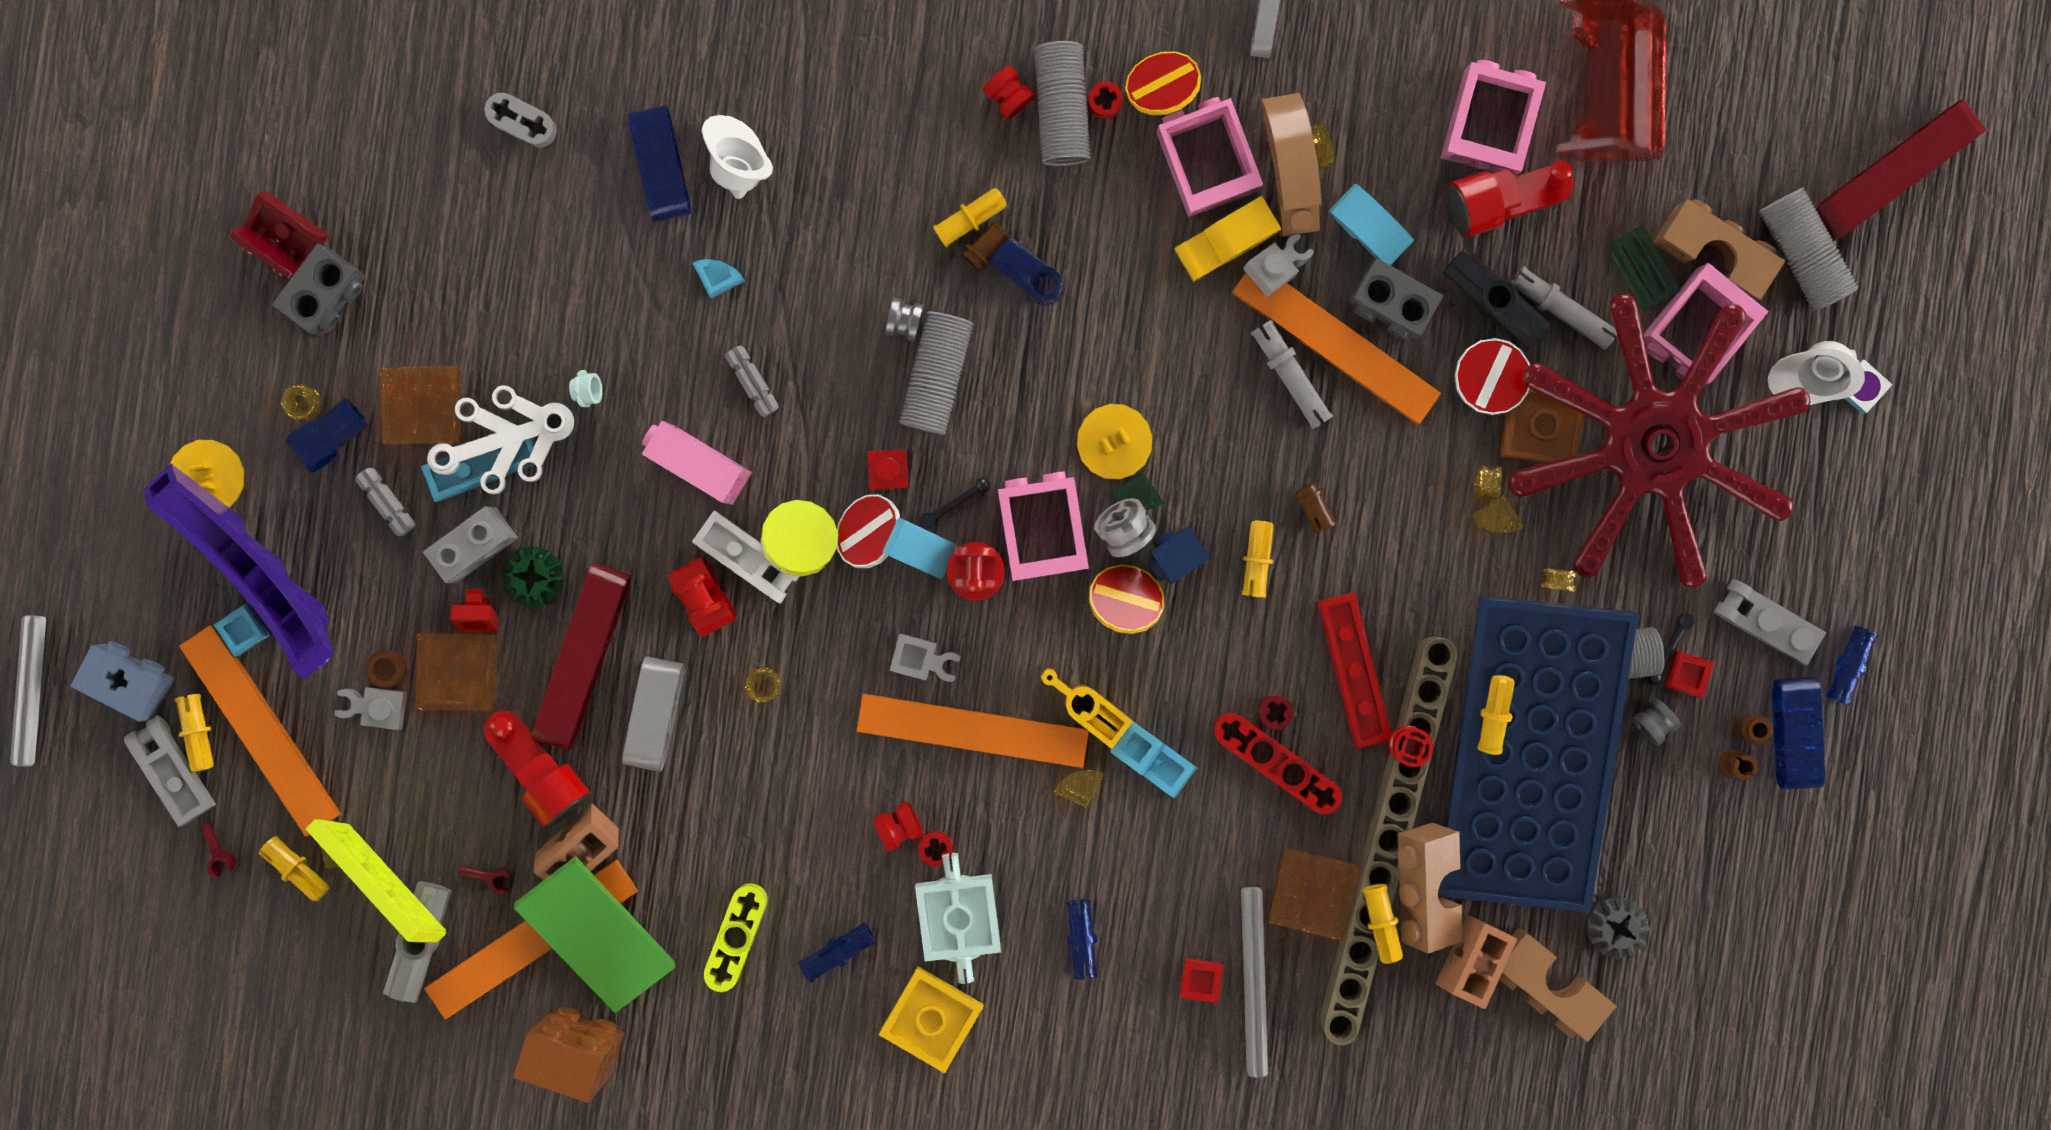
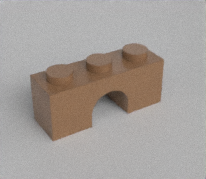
M1686 199L1677 204L1652 244L1684 264L1696 259L1704 245L1717 248L1725 260L1723 275L1755 301L1761 300L1785 262L1784 259L1776 255L1777 250L1764 241L1757 240L1755 242L1744 235L1745 230L1737 223L1730 220H1720L1711 214L1713 211L1711 207L1702 201Z
M1429 823L1398 833L1401 942L1428 954L1462 942L1461 905L1438 896V889L1442 879L1448 873L1460 869L1459 832L1435 823Z
M1518 927L1511 935L1517 938V941L1499 980L1512 991L1517 986L1526 991L1529 995L1525 1001L1542 1015L1549 1010L1559 1019L1554 1025L1571 1039L1578 1034L1588 1042L1617 1006L1579 975L1564 989H1548L1546 973L1557 957Z

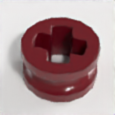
M1269 695L1264 697L1259 703L1258 717L1268 728L1273 730L1287 727L1294 716L1293 707L1285 697ZM1272 702L1277 706L1282 703L1285 707L1281 712L1283 719L1279 722L1274 718L1270 721L1266 718V715L1270 712L1267 706Z

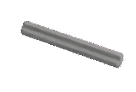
M26 615L21 619L10 755L11 765L21 767L32 766L35 763L46 629L45 617Z

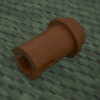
M993 221L991 226L972 245L967 244L965 246L967 251L963 254V257L977 271L982 267L987 268L990 265L988 261L1011 237L1001 225Z
M1316 482L1295 492L1298 498L1295 502L1297 505H1302L1314 528L1315 534L1322 532V529L1325 531L1337 524L1321 494L1324 492L1323 487L1318 488Z
M1755 714L1747 715V717L1741 715L1733 723V732L1737 737L1745 739L1750 744L1762 745L1771 738L1773 727L1770 720L1763 715Z
M1730 749L1721 755L1719 769L1729 779L1750 780L1749 775L1754 777L1757 775L1758 763L1753 757L1746 755L1744 752Z

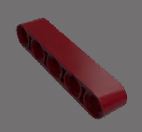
M1961 99L1944 110L1814 207L1818 211L1817 214L1820 215L1819 218H1822L1821 221H1823L1829 235H1831L1830 238H1833L1832 241H1836L1852 231L1987 130L1965 99Z
M598 563L592 564L586 576L532 731L533 740L567 752L572 749L631 583V575Z

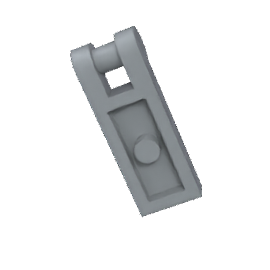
M1732 579L1727 587L1729 591L1723 603L1719 602L1713 613L1801 665H1808L1827 632L1759 594L1745 583ZM1742 600L1749 603L1743 615L1737 611Z
M157 715L146 722L147 727L141 731L134 730L124 736V742L177 826L181 827L214 807L216 803L196 772L190 770L189 761L171 735L167 722ZM155 740L159 749L151 753L148 744Z

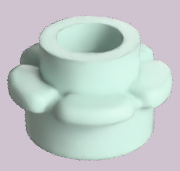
M585 370L578 371L577 377L572 379L569 385L573 401H577L580 407H590L591 404H597L601 401L602 384L596 373H587Z

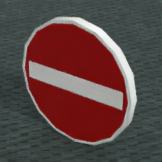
M1497 338L1480 340L1467 348L1457 362L1454 375L1457 392L1464 403L1476 412L1488 415L1507 413L1520 405L1529 393V388L1523 383V373L1530 363L1522 350L1509 341Z
M879 494L865 495L855 500L844 511L837 527V551L846 563L856 568H871L882 563L888 557V555L882 552L898 518H900L899 511L894 503Z

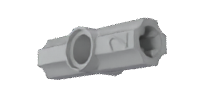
M419 881L414 892L415 897L442 924L452 890L438 884ZM399 933L395 943L396 953L383 994L402 1002L416 1003L432 953L437 949L439 942H425L423 951H417Z

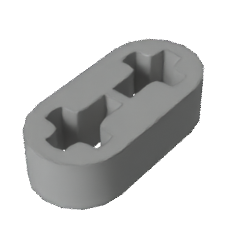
M1258 0L1250 56L1269 59L1280 0Z
M496 93L487 100L484 108L485 116L499 130L538 148L546 147L554 141L557 134L556 124L545 112L506 93ZM508 102V108L518 115L516 120L514 121L503 116L498 121L500 116L495 112L497 106L505 107ZM528 120L534 124H539L543 120L542 125L547 129L544 135L538 133L535 138H532L533 132L524 126L525 121Z

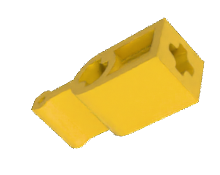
M1260 196L1217 221L1198 235L1178 245L1174 250L1190 278L1195 282L1216 268L1234 260L1279 233L1281 227L1263 196Z
M1046 668L1040 675L1046 685H1053L1066 695L1065 705L1069 715L1111 749L1133 723L1131 718L1093 688L1087 685H1078L1071 689L1057 678L1056 672L1050 668ZM1086 694L1091 695L1093 706L1089 711L1081 709L1079 712H1076L1072 708V700L1076 695L1084 697ZM1097 714L1101 715L1104 719H1106L1109 723H1111V724H1112L1113 726H1115L1117 729H1116V730L1112 729L1109 725H1107L1104 721H1102V720H1101L1099 717H1097L1096 715H1097Z

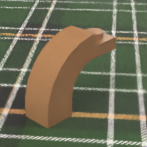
M1300 93L1262 99L1264 135L1271 151L1275 170L1279 225L1282 237L1320 231L1319 205H1322L1319 170L1311 125Z

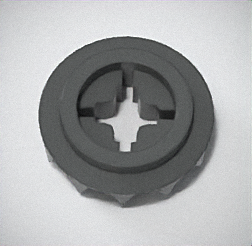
M1621 897L1609 898L1600 902L1592 910L1587 923L1588 937L1594 948L1601 954L1618 960L1628 956H1635V953L1641 947L1646 946L1645 940L1648 932L1651 930L1648 926L1647 914L1635 902ZM1607 919L1617 923H1621L1625 919L1624 927L1628 929L1631 936L1624 937L1619 934L1614 939L1612 936L1615 931L1610 928L1611 925L1606 923Z

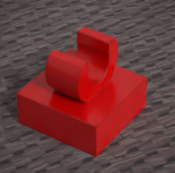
M467 589L466 605H452L450 620L459 632H498L499 617L491 605H488V597L483 596L482 589Z

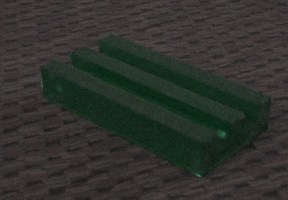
M1643 224L1606 245L1643 311L1681 291ZM1637 237L1664 284L1665 291L1661 292L1646 262L1632 241L1633 238ZM1621 245H1624V247L1626 248L1637 270L1639 271L1641 277L1643 278L1645 284L1653 296L1652 298L1649 297L1642 282L1640 281L1638 275L1636 274L1634 268L1632 267L1630 261L1624 253Z

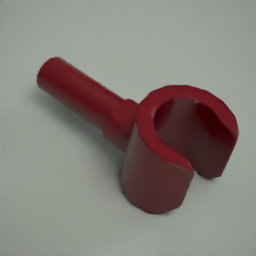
M210 823L201 826V831L212 856V859L207 864V870L212 877L218 878L221 875V869L217 861L224 862L227 870L230 872L235 867L236 859L232 853L222 850Z
M461 866L459 869V875L489 883L490 889L496 894H504L509 890L507 887L498 886L494 881L495 877L499 875L507 878L512 877L511 872L506 868H499L493 873Z

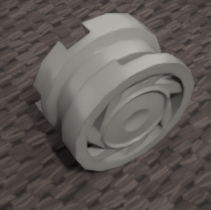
M1130 498L1119 501L1107 508L1096 520L1094 530L1101 540L1107 541L1106 548L1112 556L1124 557L1143 548L1153 538L1156 526L1149 516L1146 515V510L1138 499Z

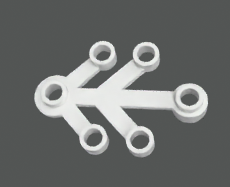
M499 386L492 394V400L498 408L502 410L513 409L534 420L517 426L480 408L473 399L462 398L455 405L457 417L464 422L473 421L496 433L456 447H452L449 444H437L428 453V465L437 474L451 475L458 470L460 462L501 449L491 471L484 473L481 478V487L484 491L492 495L499 494L505 488V477L523 441L539 436L530 457L522 460L518 466L519 476L523 480L535 482L542 475V465L553 442L567 438L573 431L574 417L566 406L560 403H549L540 407L517 396L511 387ZM503 391H508L512 395L511 401L506 405L498 402V395ZM466 403L472 404L475 408L474 413L469 417L462 416L460 411L461 407ZM558 415L561 417L562 423L558 428L553 429L547 425V420L550 416ZM440 452H447L450 455V461L447 465L440 466L437 464L436 457ZM528 463H533L537 466V473L533 477H526L523 473V468ZM490 476L499 477L500 485L497 489L490 490L486 486V481Z

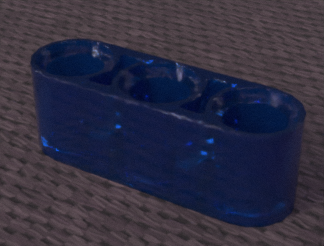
M667 105L629 113L630 130L653 222L691 214L690 198Z
M1816 677L1775 679L1772 685V710L1777 783L1782 790L1821 788L1825 783L1826 770L1820 682Z

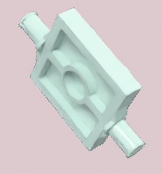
M948 853L942 855L945 877L937 881L916 883V898L925 961L945 959L956 962L958 983L965 984L964 969H966L967 983L974 981L971 960L983 954L1001 952L992 874L972 877L960 875L958 853L951 854L953 868H951Z

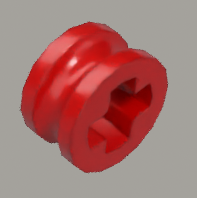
M1109 81L1095 84L1088 98V107L1091 113L1100 119H1110L1116 116L1123 102L1120 88ZM1102 91H1108V97L1114 95L1116 99L1111 102V108L1108 110H1103L1102 104L1097 106L1095 103Z
M931 831L921 839L918 847L919 856L926 865L940 867L944 865L942 855L949 853L951 858L953 843L946 833ZM931 839H938L939 844L944 842L947 849L941 852V858L934 859L933 853L927 855L925 848L930 847Z

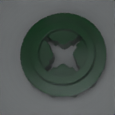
M532 546L518 549L506 559V564L501 572L504 585L503 590L507 592L513 602L526 607H540L548 604L559 594L563 585V569L559 560L553 553L541 547ZM530 566H534L535 573L547 577V580L534 582L533 588L530 590L528 581L523 580L522 577H517V574L529 572Z

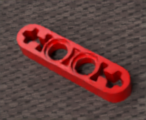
M1227 712L1221 714L1215 720L1213 733L1221 745L1312 810L1320 814H1330L1340 807L1342 793L1333 781L1242 716ZM1234 720H1237L1239 722L1237 725L1238 731L1248 737L1250 730L1255 732V735L1246 742L1243 752L1237 749V747L1243 744L1241 741L1233 736H1230L1227 740L1223 738L1225 731L1221 726L1224 722L1231 724ZM1260 741H1265L1272 747V756L1264 763L1254 761L1251 755L1252 747ZM1298 764L1302 767L1303 778L1298 784L1289 785L1284 782L1282 772L1287 765ZM1312 774L1317 776V779L1312 782L1316 787L1323 791L1328 787L1331 788L1329 795L1333 798V801L1330 804L1323 802L1320 806L1316 805L1318 797L1308 789L1305 796L1299 794L1300 791L1308 786Z

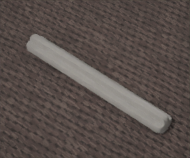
M1245 887L1241 890L1246 1071L1249 1077L1260 1078L1268 1074L1263 892L1259 887Z

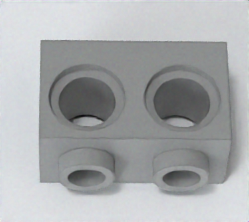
M485 506L424 550L423 553L445 583H458L517 540L518 536L496 507Z

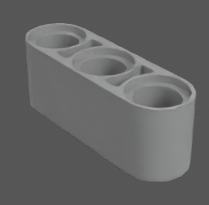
M649 656L644 658L626 736L622 764L657 772L663 770L685 669L683 663Z

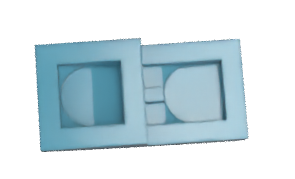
M1354 184L1328 211L1352 238L1358 239L1375 259L1378 258L1389 265L1414 241L1408 232L1358 184Z
M898 518L882 553L943 579L948 561L958 545L904 519Z
M1134 721L1110 751L1172 798L1177 797L1197 769L1196 766Z

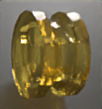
M294 385L285 390L282 395L281 405L288 416L295 419L308 420L314 418L319 413L322 401L315 389L304 385ZM306 393L308 397L305 402L309 407L307 410L298 409L297 412L295 408L298 403L294 398L296 395L305 396Z
M1485 464L1479 465L1475 479L1476 498L1481 499L1484 495H1488L1490 500H1497L1502 481L1500 466L1488 469Z
M1543 569V574L1546 575L1547 579L1542 583L1541 588L1567 591L1577 590L1573 580L1578 577V572Z
M758 668L746 678V692L754 701L768 702L780 693L782 688L781 677L772 668ZM760 674L765 675L764 679L770 677L773 681V685L768 688L769 695H762L763 690L757 692L754 688V684L759 682L758 675Z

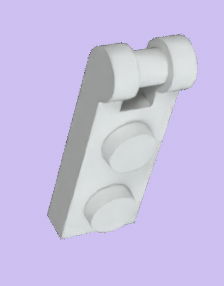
M717 511L712 512L692 541V543L780 604L786 597L787 593H785V590L792 580L796 582L800 577L787 575L780 571V568L770 563L765 557L761 543ZM770 566L780 571L772 583L763 577Z

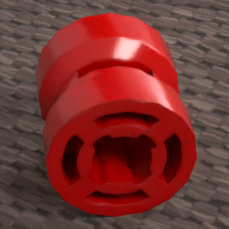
M1012 65L999 71L982 89L990 100L1000 103L999 111L1006 120L1020 113L1036 96L1029 86H1021V82L1018 80L1019 74Z
M1404 725L1398 727L1391 733L1388 740V748L1392 757L1406 766H1421L1429 761L1433 753V743L1430 736L1425 731L1414 726Z
M908 801L898 805L896 810L890 814L883 812L873 817L877 832L888 852L900 847L901 842L906 839L915 840L924 835L920 822Z

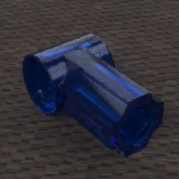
M1012 237L1002 244L990 264L1028 293L1040 305L1049 306L1055 304L1063 294L1060 274L1054 268L1044 264ZM1044 277H1049L1056 282V288L1048 295H1041L1035 290L1037 281Z
M343 399L317 421L306 423L288 436L285 442L306 469L313 473L330 463L338 454L336 450L369 424L365 416L349 399Z

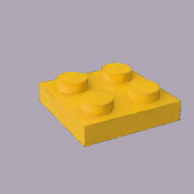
M917 966L882 1026L879 1035L945 1073L982 1011L984 1004Z

